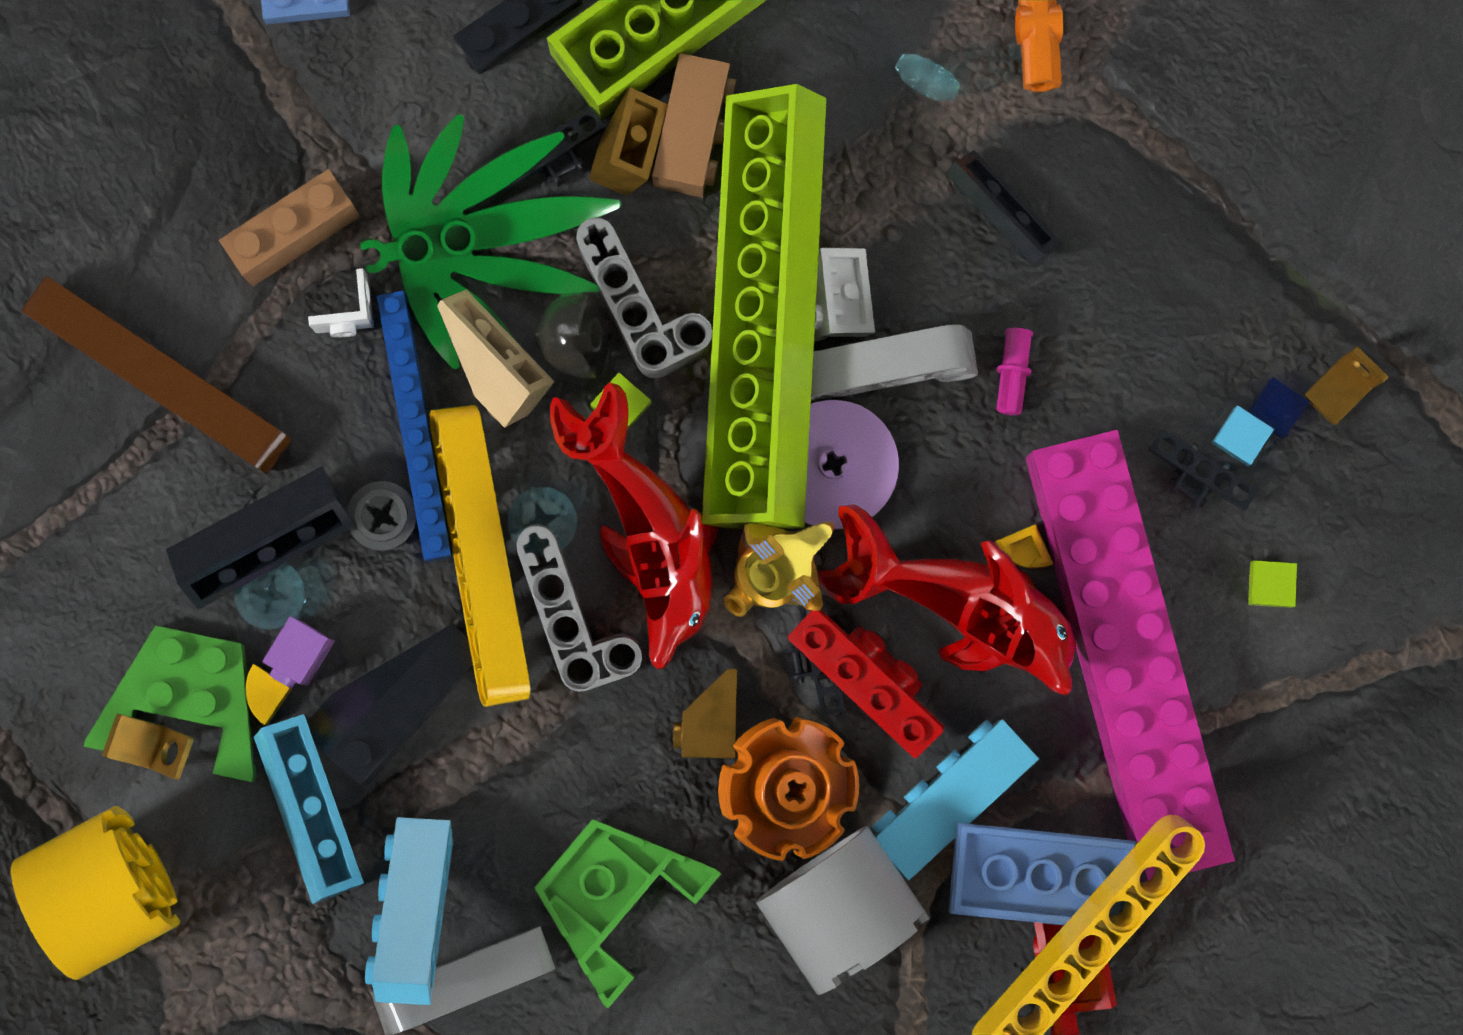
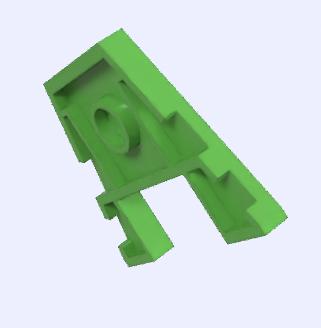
M155 626L85 739L84 747L104 750L116 714L119 713L136 718L137 711L140 710L222 728L223 732L213 774L255 782L257 774L256 765H254L253 730L250 727L249 706L246 698V680L248 675L245 645Z
M592 819L535 886V890L562 936L565 937L585 975L588 976L601 1002L609 1008L634 979L635 975L603 949L601 943L659 875L663 876L696 905L721 875V872L699 861Z

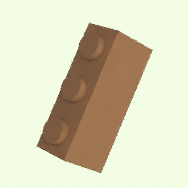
M679 53L652 174L654 188L703 198L706 185L714 186L719 161L712 160L715 144L723 145L725 119H721L723 105L726 104V96L733 95L736 87V79L730 78V63Z
M327 169L219 239V242L241 275L254 287L360 218V215L331 171Z

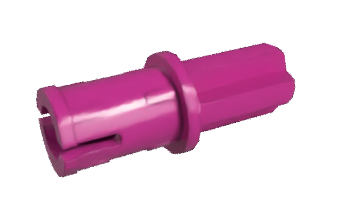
M1023 328L1005 329L1006 336L1002 365L997 367V372L1001 376L996 407L997 411L1004 415L1014 416L1021 414L1026 377L1031 376L1032 372L1028 368L1033 332Z

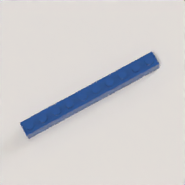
M404 291L377 295L423 558L427 563L453 558L408 299Z

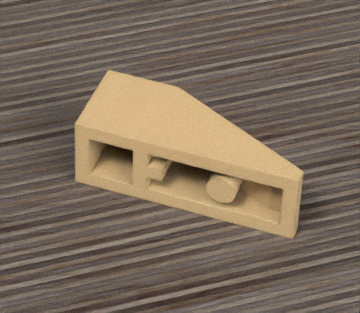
M467 289L442 299L437 307L474 396L487 409L490 416L496 419L504 428L528 416L554 381Z

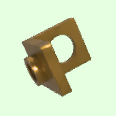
M1355 347L1343 355L1303 397L1332 425H1336L1371 389L1383 383L1388 378V375L1359 347ZM1359 363L1364 365L1369 370V372H1367Z
M118 713L114 719L102 756L148 768L172 779L180 780L194 738L166 726ZM176 742L178 753L174 762L168 766L166 760L167 752L170 746Z

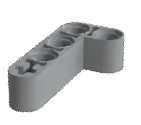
M594 217L584 221L577 230L576 237L580 254L595 284L599 287V292L640 372L649 378H660L705 356L712 347L713 331L710 322L700 314L690 313L662 325L614 228L608 221L602 218ZM597 234L598 238L604 241L608 257L601 261L597 247L591 244L590 237ZM613 271H621L628 277L625 285L620 288H611L604 283V280ZM634 308L641 309L647 314L645 322L636 327L629 326L623 320L626 312ZM691 327L699 328L705 334V339L699 345L690 346L681 339L682 333ZM657 346L664 349L667 355L660 364L650 365L642 358L644 351L649 347Z
M945 325L814 351L811 401L842 397L934 378L942 382H952L976 377L978 370L972 332L963 325Z
M533 524L525 528L517 540V553L564 684L571 690L581 692L635 673L642 661L641 646L638 641L631 635L621 633L593 642L556 535L552 529L542 524ZM537 533L540 539L547 538L549 540V544L544 547L546 561L549 562L552 558H556L558 565L545 566L536 573H533L531 566H538L540 562L535 550L527 551L525 545L531 541L530 534ZM550 574L560 577L564 583L563 593L555 598L543 595L539 589V582L542 577ZM560 617H571L577 622L579 631L573 638L562 639L554 632L553 624ZM618 644L629 645L635 652L634 659L626 666L614 664L609 657L611 649ZM578 658L586 659L591 663L593 673L585 680L574 679L568 672V665L571 661Z
M539 926L437 966L431 1005L375 1002L374 992L371 991L370 993L385 1035H394L534 979L556 968Z

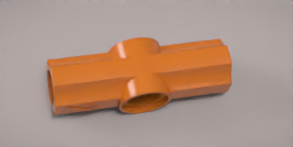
M1018 0L1019 6H1017L1015 13V36L1017 44L1021 45L1023 89L1031 90L1032 92H1047L1060 88L1062 73L1059 43H1061L1063 36L1062 7L1060 4H1057V0Z

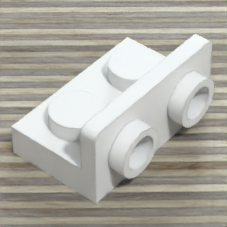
M820 248L818 253L814 342H819L828 337H866L875 333L866 250L858 248Z

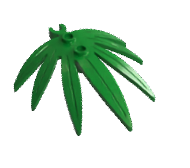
M457 114L435 139L420 167L412 195H409L411 164L406 138L399 124L393 125L383 159L382 195L385 214L393 241L383 243L378 239L369 238L360 243L361 250L375 248L380 252V258L376 263L365 265L366 271L369 273L379 272L387 266L388 262L398 260L406 296L419 325L437 352L455 370L459 368V357L437 307L439 302L434 296V293H438L444 299L467 289L450 277L452 272L494 285L524 291L553 294H596L599 292V287L595 283L549 265L512 257L473 255L472 251L519 244L566 231L581 225L587 219L599 218L618 209L621 206L619 200L587 196L542 197L499 204L466 215L462 213L465 209L499 192L535 166L564 139L565 136L562 132L539 137L503 153L473 172L458 184L439 204L434 205L432 200L443 184L455 158L462 134L464 116ZM467 289L470 292V294L491 314V316L511 335V333L503 324V322L499 319V317L479 297H477L473 292Z

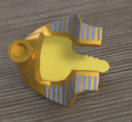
M831 521L822 522L798 531H786L761 524L750 523L744 525L735 568V586L724 598L726 609L731 614L739 617L744 616L754 605L772 608L790 604L801 605L808 610L820 611L823 601L814 556L831 537L834 523Z

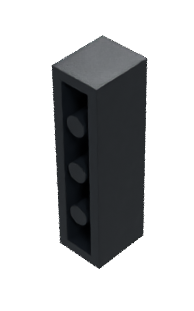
M323 466L167 548L166 552L177 584L199 610L354 527V523L339 490Z

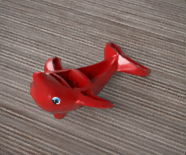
M611 382L605 385L597 407L587 419L579 414L567 400L553 397L550 405V422L555 441L562 452L570 458L585 460L594 466L609 489L618 510L626 538L605 525H602L599 535L609 561L621 577L638 588L644 599L648 623L650 661L656 669H663L672 659L677 646L701 630L710 611L713 581L709 551L716 542L719 527L702 524V516L697 509L690 510L687 504L665 480L649 467L624 452L628 430L629 406L626 393L620 385Z
M856 504L838 507V516L846 536L848 561L838 568L817 572L819 586L829 597L842 604H856L885 590L892 591L933 611L965 637L938 649L942 660L962 670L988 671L1007 664L1034 675L1056 693L1068 695L1071 692L1072 678L1069 668L1072 665L1077 644L1071 624L1052 601L1034 587L1027 573L1018 570L1011 558L993 541L989 540L981 543L988 565L956 559L898 560L886 535L867 511Z

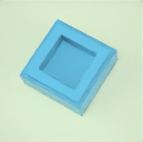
M1237 405L1213 439L1212 444L1248 467L1253 463L1274 429Z

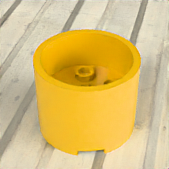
M113 806L14 859L11 865V879L14 892L31 932L52 963L64 975L73 980H79L180 924L177 915L172 916L170 906L178 902L162 861L151 843L147 845L138 833L132 832L130 827L135 825L134 819L119 806Z

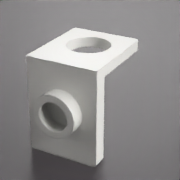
M363 268L356 269L360 311L309 316V326L315 333L330 332L331 337L341 338L356 335V329L374 328L370 279Z

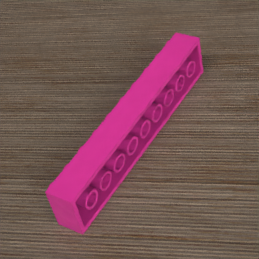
M1118 430L1033 450L1025 459L1068 620L1077 643L1076 650L1127 840L1137 841L1138 843L1159 819L1167 815H1178L1194 826L1204 837L1205 842L1202 857L1188 873L1235 861ZM1181 832L1175 835L1171 840L1170 848L1174 849L1182 845L1186 833ZM1156 867L1146 868L1140 875V881H1149L1154 876Z

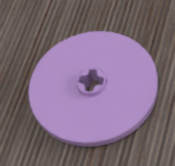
M825 400L812 403L810 408L805 523L813 526L831 521L834 523V530L843 529L838 516L839 506L856 504L867 511L872 517L883 508L897 482L899 458L897 447L890 431L874 413L852 402ZM833 454L835 459H844L845 464L840 468V475L835 476L832 470L824 472L822 466L827 462L826 455Z

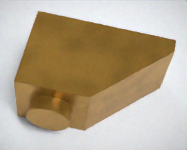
M631 87L628 88L599 142L589 180L625 196H628L644 184L649 178L668 104Z
M727 669L683 711L682 722H674L673 748H682V757L735 759L733 745L735 744L737 669Z

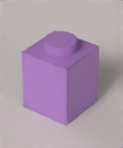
M290 616L262 662L273 668L269 676L290 688H293L296 682L308 686L335 643V640L303 621Z

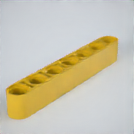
M476 405L431 410L430 431L479 698L484 707L527 700L530 697V681L480 412Z
M1167 815L1159 819L978 1021L972 1030V1035H1044L1200 860L1205 849L1204 837L1201 833L1178 815ZM1185 832L1186 836L1183 844L1171 849L1170 844L1173 837L1178 833ZM1155 866L1154 876L1149 881L1140 882L1142 872L1148 867ZM1119 901H1125V907L1120 914L1109 916L1112 905ZM1095 935V941L1088 949L1078 950L1083 938ZM1065 970V975L1059 982L1048 983V979L1054 971ZM1035 1004L1031 1014L1025 1017H1017L1019 1010L1024 1005Z

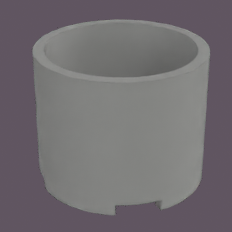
M868 826L857 830L810 860L756 901L757 906L817 995L824 994L841 984L839 978L845 975L850 977L878 962L918 931L914 926L915 923L921 922L922 924L930 918Z

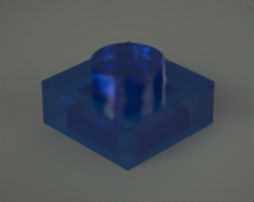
M1272 377L1268 380L1248 412L1274 429L1272 433L1282 439L1286 437L1309 401Z

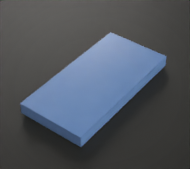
M956 822L948 913L1065 925L1134 848L1137 841ZM1119 901L1112 905L1109 916L1120 914L1125 907V901Z

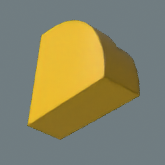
M1036 524L994 542L1011 558L1015 565L1020 567L1039 569L1053 564Z
M253 664L246 680V698L254 716L264 725H268L292 688L269 676L270 673Z

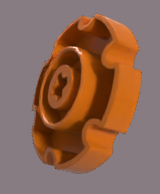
M794 717L792 724L788 728L785 727L783 721L772 718L746 731L733 745L738 753L737 761L733 765L722 766L718 786L722 815L732 821L738 819V827L734 831L735 837L753 851L767 858L780 861L785 859L786 854L791 849H793L794 854L806 859L821 853L834 844L845 831L840 824L841 816L847 811H855L859 796V775L856 763L846 757H840L844 741L826 726L801 717Z

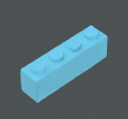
M302 714L261 728L254 736L312 904L362 885L364 883L305 715Z
M988 719L985 720L968 736L973 743L965 751L959 754L954 749L936 766L941 772L929 784L922 779L906 793L904 798L908 801L907 805L896 815L890 809L872 825L871 828L876 832L874 836L900 874L908 881L955 838L956 822L970 824L1039 760L1003 719L997 720L994 724H991Z
M397 817L394 834H387L385 861H390L388 874L380 875L378 899L379 901H384L382 915H374L372 924V942H377L376 955L368 956L365 970V983L372 985L375 1002L431 1005L453 847L450 820Z

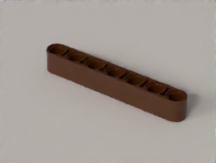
M48 276L43 278L21 309V312L267 475L292 440L289 436Z

